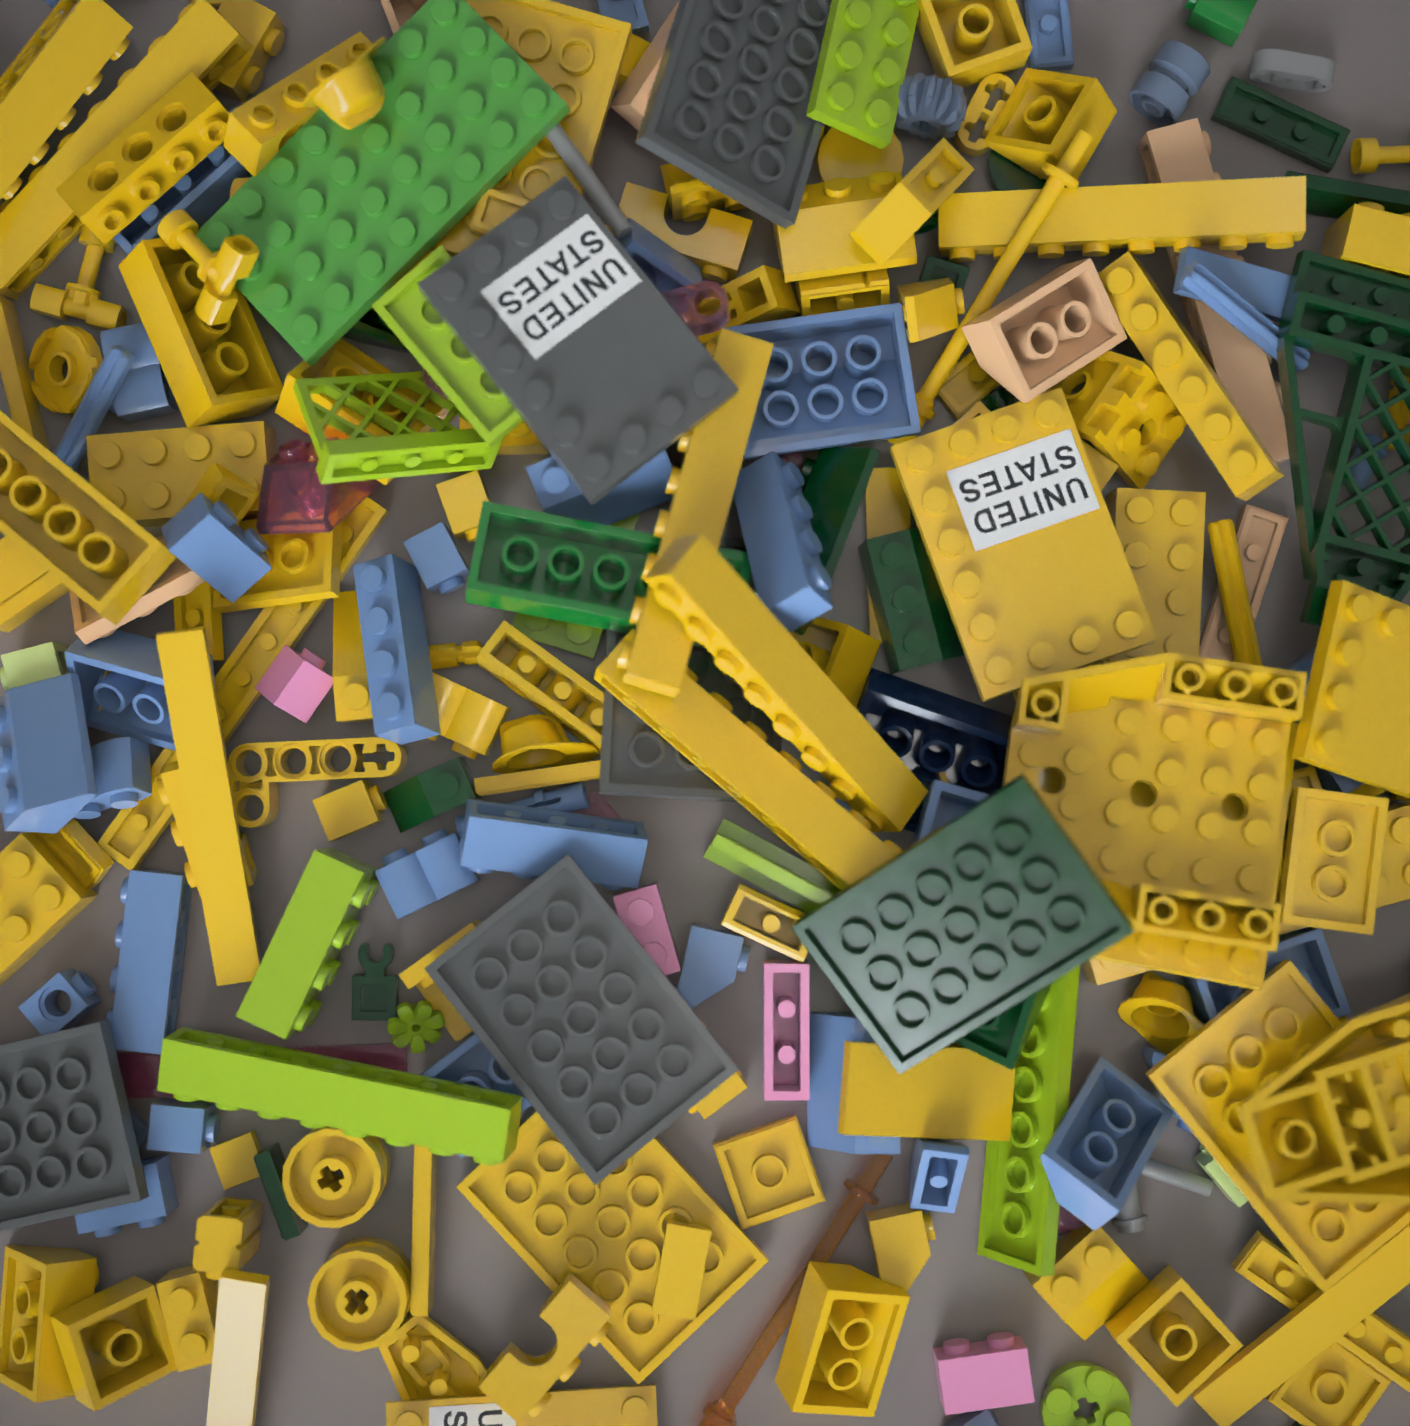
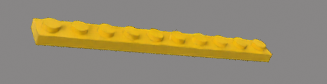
M352 485L335 507L343 513L340 582L390 513ZM328 599L264 607L215 676V686L225 745L260 697L261 693L255 687L284 645L292 649L296 646ZM163 749L151 766L152 795L139 800L138 805L133 808L121 809L98 841V845L112 859L128 870L138 869L174 818L170 804L164 805L160 799L157 779H161L160 773L166 764L177 761L176 751Z

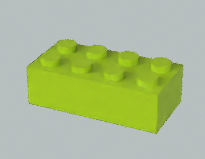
M333 847L315 849L236 1017L285 1040L299 1031L303 1032L307 1025L313 1026L323 1006V1002L318 1000L321 991L326 985L331 986L341 969L342 962L336 959L344 945L350 946L360 928L361 922L356 920V917L364 904L370 905L378 890L380 882L375 880L376 874L374 872L378 868Z

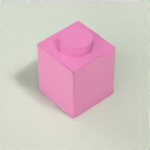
M284 645L255 689L275 706L307 723L332 687L333 677L323 669L327 662L305 647L301 653H298L289 646Z

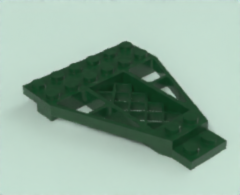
M1302 250L1297 253L1278 326L1279 330L1276 335L1278 338L1276 352L1304 579L1310 580L1300 622L1321 627L1331 581L1346 580L1401 603L1410 590V512L1407 509L1410 506V497L1403 501L1392 482V479L1407 470L1410 474V449L1403 438L1405 434L1410 432V424L1399 430L1387 409L1403 399L1410 411V385L1405 376L1410 377V279ZM1293 345L1347 361L1348 372L1336 417L1300 408ZM1371 367L1378 368L1370 374ZM1387 371L1399 393L1383 402L1372 380ZM1365 394L1373 409L1359 417ZM1377 415L1388 437L1372 446L1360 424ZM1302 421L1327 427L1331 432V439L1313 509ZM1354 438L1362 453L1348 460ZM1392 443L1404 464L1387 473L1376 452ZM1366 459L1377 480L1360 489L1349 468ZM1343 481L1350 497L1337 504ZM1382 487L1392 508L1376 517L1365 496ZM1355 503L1366 524L1349 533L1338 512ZM1397 514L1405 528L1402 539L1391 544L1381 523ZM1331 525L1335 530L1337 536L1329 534ZM1370 530L1379 547L1355 541L1354 539Z

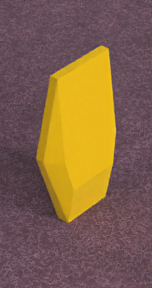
M410 1315L401 1323L393 1337L378 1346L401 1400L485 1394L478 1388L480 1378L487 1370L481 1358L429 1316Z

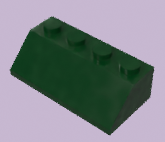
M823 448L819 450L814 460L807 457L801 469L804 479L803 497L807 500L813 512V518L810 519L811 527L821 542L822 552L819 553L821 564L828 572L831 580L880 453L879 450L874 448ZM755 588L754 593H755V595L758 597L757 591H756V588ZM814 619L792 632L803 636Z

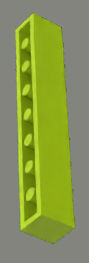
M182 1027L163 1038L157 1091L171 1093L179 1101L194 1102L204 1100L214 1102L215 1106L222 1110L235 1111L242 1108L256 1111L257 1115L264 1119L276 1120L283 1117L299 1120L300 1124L307 1128L318 1129L328 1126L342 1129L343 1134L350 1137L376 1136L385 1138L388 1144L398 1147H406L412 1144L428 1147L431 1153L440 1156H451L456 1153L471 1156L475 1162L483 1165L504 1163L516 1149L523 1096L187 1027Z

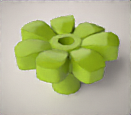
M424 1000L419 1001L417 1004H410L408 1002L399 1004L397 1006L399 1017H392L387 1021V1030L392 1035V1044L397 1048H404L409 1043L411 1052L414 1054L425 1051V1040L432 1044L436 1043L442 1036L439 1028H442L445 1024L441 1011H432L431 1003Z

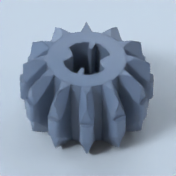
M920 72L916 73L915 76H905L903 85H900L899 107L895 126L899 129L907 130L908 135H918L922 139L927 137L938 141L942 137H954L956 131L960 130L961 122L964 121L967 106L965 105L967 97L963 94L964 88L960 85L952 84L950 78L942 79L937 77L936 74L926 76Z

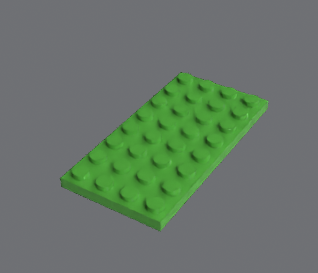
M428 0L372 58L373 65L385 88V100L382 108L373 118L353 129H345L340 124L334 122L320 108L279 149L280 151L255 177L252 176L198 230L196 236L212 253L219 251L225 237L242 234L256 244L259 249V255L248 278L237 279L235 286L304 361L311 366L372 308L371 305L391 289L478 203L489 189H492L571 111L567 103L465 0Z

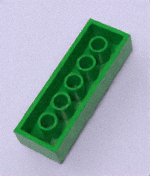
M483 501L466 586L465 603L628 634L632 628L636 630L637 626L629 623L636 596L644 598L648 583L641 579L648 552L657 554L661 538L655 537L650 533ZM719 547L718 553L740 578L749 585L751 566L748 554ZM693 640L692 646L706 648L703 644Z

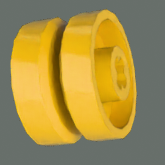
M328 1126L310 1131L291 1149L283 1166L282 1187L288 1204L301 1219L318 1227L340 1228L357 1222L382 1196L390 1179L391 1157L383 1138L371 1135L362 1138L350 1137L343 1134L342 1129ZM340 1169L344 1176H337L334 1171Z
M371 1236L351 1239L335 1249L311 1281L307 1300L311 1321L320 1335L338 1348L357 1352L377 1348L393 1337L410 1309L411 1262L403 1250L390 1241ZM362 1289L368 1296L360 1294L359 1290Z

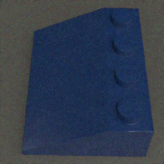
M871 668L856 709L926 789L935 779L941 781L939 773L944 771L950 784L990 795L1002 787L1008 735L1013 716ZM836 798L835 801L841 807L853 810L846 802ZM924 799L903 829L915 833Z

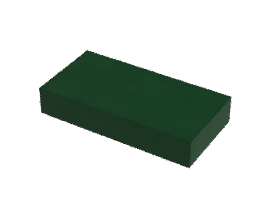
M278 1142L264 1147L254 1155L253 1159L282 1239L286 1241L299 1236L309 1225L288 1204L282 1187L285 1158Z

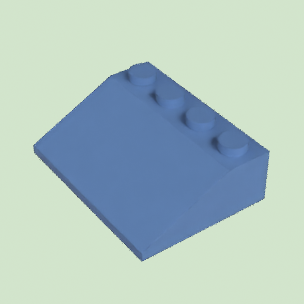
M901 302L724 328L774 344L743 460L760 458L771 451L781 455L921 434Z

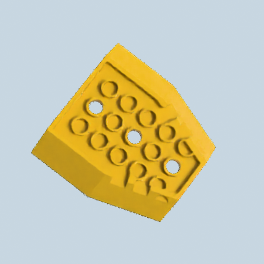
M1163 653L1022 679L1009 730L1002 786L1024 773L1134 925V931L1277 951L1282 904L1271 903L1290 727L1292 722L1302 719L1307 672L1175 653ZM1051 768L1061 775L1062 787L1058 793L1049 794L1040 788L1038 777L1043 769ZM1135 782H1144L1152 789L1153 800L1149 806L1139 807L1132 802L1130 789ZM1227 795L1238 797L1244 805L1243 815L1237 821L1228 819L1222 812V801Z

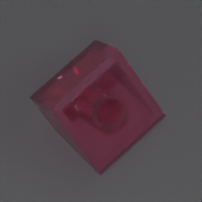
M328 437V438H326V439H327V440H336V439H339V438H338V437ZM302 439L290 440L279 446L278 453L264 465L256 528L259 534L331 532L378 487L374 479L321 484L316 472L319 458L313 442L304 443Z

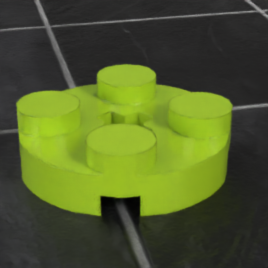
M1074 1361L1059 1367L1047 1380V1387L1043 1392V1398L1040 1399L1039 1405L1044 1426H1131V1402L1129 1395L1119 1378L1109 1369L1093 1365L1092 1362ZM1081 1398H1086L1089 1403H1097V1407L1093 1410V1415L1089 1418H1084L1083 1415H1074V1411L1079 1409L1078 1400Z

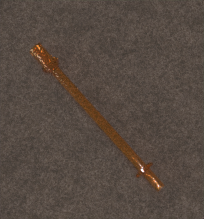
M874 1154L857 1182L846 1178L844 1186L850 1194L720 1400L707 1402L702 1410L704 1417L698 1426H735L737 1424L735 1408L793 1318L809 1261L827 1263L865 1202L870 1205H877L879 1198L872 1191L892 1161L893 1156L891 1154Z

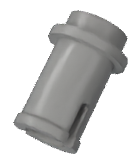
M1137 1184L1133 1187L1121 1212L1116 1215V1218L1112 1219V1224L1118 1227L1120 1234L1145 1230L1144 1221L1148 1220V1216L1142 1213Z

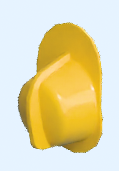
M383 36L378 39L353 63L322 81L305 98L303 105L307 108L318 105L334 122L340 124L345 129H353L373 118L382 108L385 100V88L373 65L372 58L384 45L386 38Z
M542 714L527 715L504 722L500 726L501 756L492 763V770L498 774H508L543 767L583 763L595 758L598 754V749L586 743L570 742L561 724L552 717Z
M1151 971L1143 975L1140 984H1138L1133 992L1132 998L1121 1002L1118 1007L1119 1017L1126 1024L1134 1028L1152 1046L1165 1054L1172 1052L1203 1026L1194 1016L1190 992L1184 986L1165 980Z

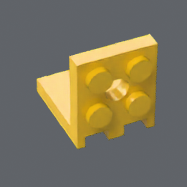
M1109 350L1043 392L1046 393L1060 387L1062 388L1080 438L1090 441L1100 453L1119 465L1116 472L1129 487L1135 489H1144L1187 425V422L1145 362ZM1086 382L1081 391L1071 395L1072 390L1078 384ZM1142 424H1143V429H1142V432L1140 433L1139 429H1140V427H1141Z

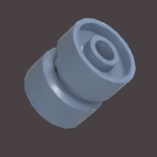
M1168 40L1164 41L1149 63V71L1142 73L1128 94L1129 102L1139 114L1149 121L1164 127L1177 123L1188 107L1187 100L1189 97L1196 95L1211 73L1209 64L1199 52L1182 42Z

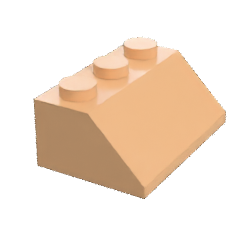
M1091 258L1057 267L961 327L979 366L1022 403L1029 402L1127 339Z

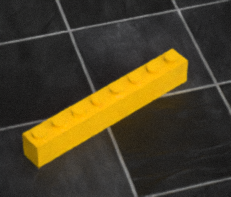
M197 0L188 4L180 12L178 22L166 35L159 36L151 43L148 48V54L135 68H130L122 74L117 83L118 87L106 100L99 101L90 109L87 115L88 119L81 127L61 140L55 155L46 164L40 165L32 171L28 178V184L17 196L11 197L0 206L1 295L17 300L81 232L84 223L55 190L191 71L212 92L220 83L218 80L253 48L207 0Z
M1306 176L1077 187L1076 189L1063 188L1024 253L1038 252L1039 258L1055 259L1063 257L1064 251H1082L1083 256L1100 257L1109 255L1110 249H1128L1132 255H1146L1154 253L1155 247H1173V251L1180 253L1181 249L1188 246L1201 250V245H1219V249L1223 251L1243 250L1247 248V243H1266V248L1269 249L1290 248L1294 246V241H1301L1306 232ZM1042 189L952 193L939 207V250L941 256H949V261L957 263L974 261L975 255L993 254V259L999 260Z
M721 328L716 343L707 341L706 350L739 390L735 397L679 439L677 451L685 454L681 468L672 466L665 493L673 495L669 511L660 509L653 536L661 538L657 554L648 552L641 575L642 580H644V577L676 538L702 533L718 551L773 350V343ZM648 584L645 597L636 596L629 618V623L637 625L633 641H623L616 667L624 669L622 683L675 698L682 685L694 639L685 631V624L672 610L667 609L657 601L654 596V590Z
M700 533L676 538L644 577V580L654 590V596L657 601L667 609L672 610L685 624L684 628L687 634L710 651L715 657L714 661L717 667L725 674L732 676L745 690L744 695L746 699L768 715L774 722L773 727L775 731L785 739L790 740L802 753L801 758L804 763L813 770L818 771L830 784L829 788L834 791L837 798L846 802L854 811L860 813L869 821L872 826L870 831L875 833L901 832L928 793V790L704 535Z
M633 628L597 667L594 679L841 891L903 851L892 841L886 839L882 842L870 831L872 828L871 824L860 813L854 810H850L848 813L835 801L837 798L836 794L826 784L819 780L813 783L800 772L802 766L792 755L786 751L778 753L765 741L768 738L757 725L750 721H746L744 724L732 714L733 707L723 696L714 691L709 694L696 683L698 677L689 667L686 666L681 688L675 698L622 683L624 669L616 667L623 641H633L635 633Z

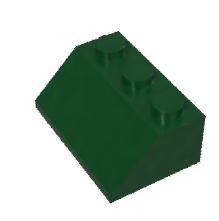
M907 529L866 539L858 547L890 674L965 656L919 529Z

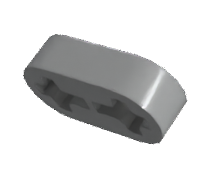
M1261 49L1253 53L1249 78L1263 85L1320 93L1332 88L1336 64L1325 57L1280 49Z

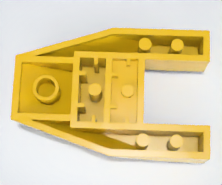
M1410 993L1348 1019L1236 1106L1265 1200L1410 1204Z

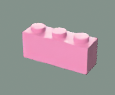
M763 959L764 1100H810L809 962L807 959L803 963L795 959Z

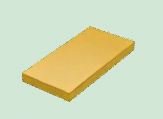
M845 1040L837 1132L842 1135L1010 1141L1015 1068L1010 1070L963 1046H946L899 1075L876 1042Z

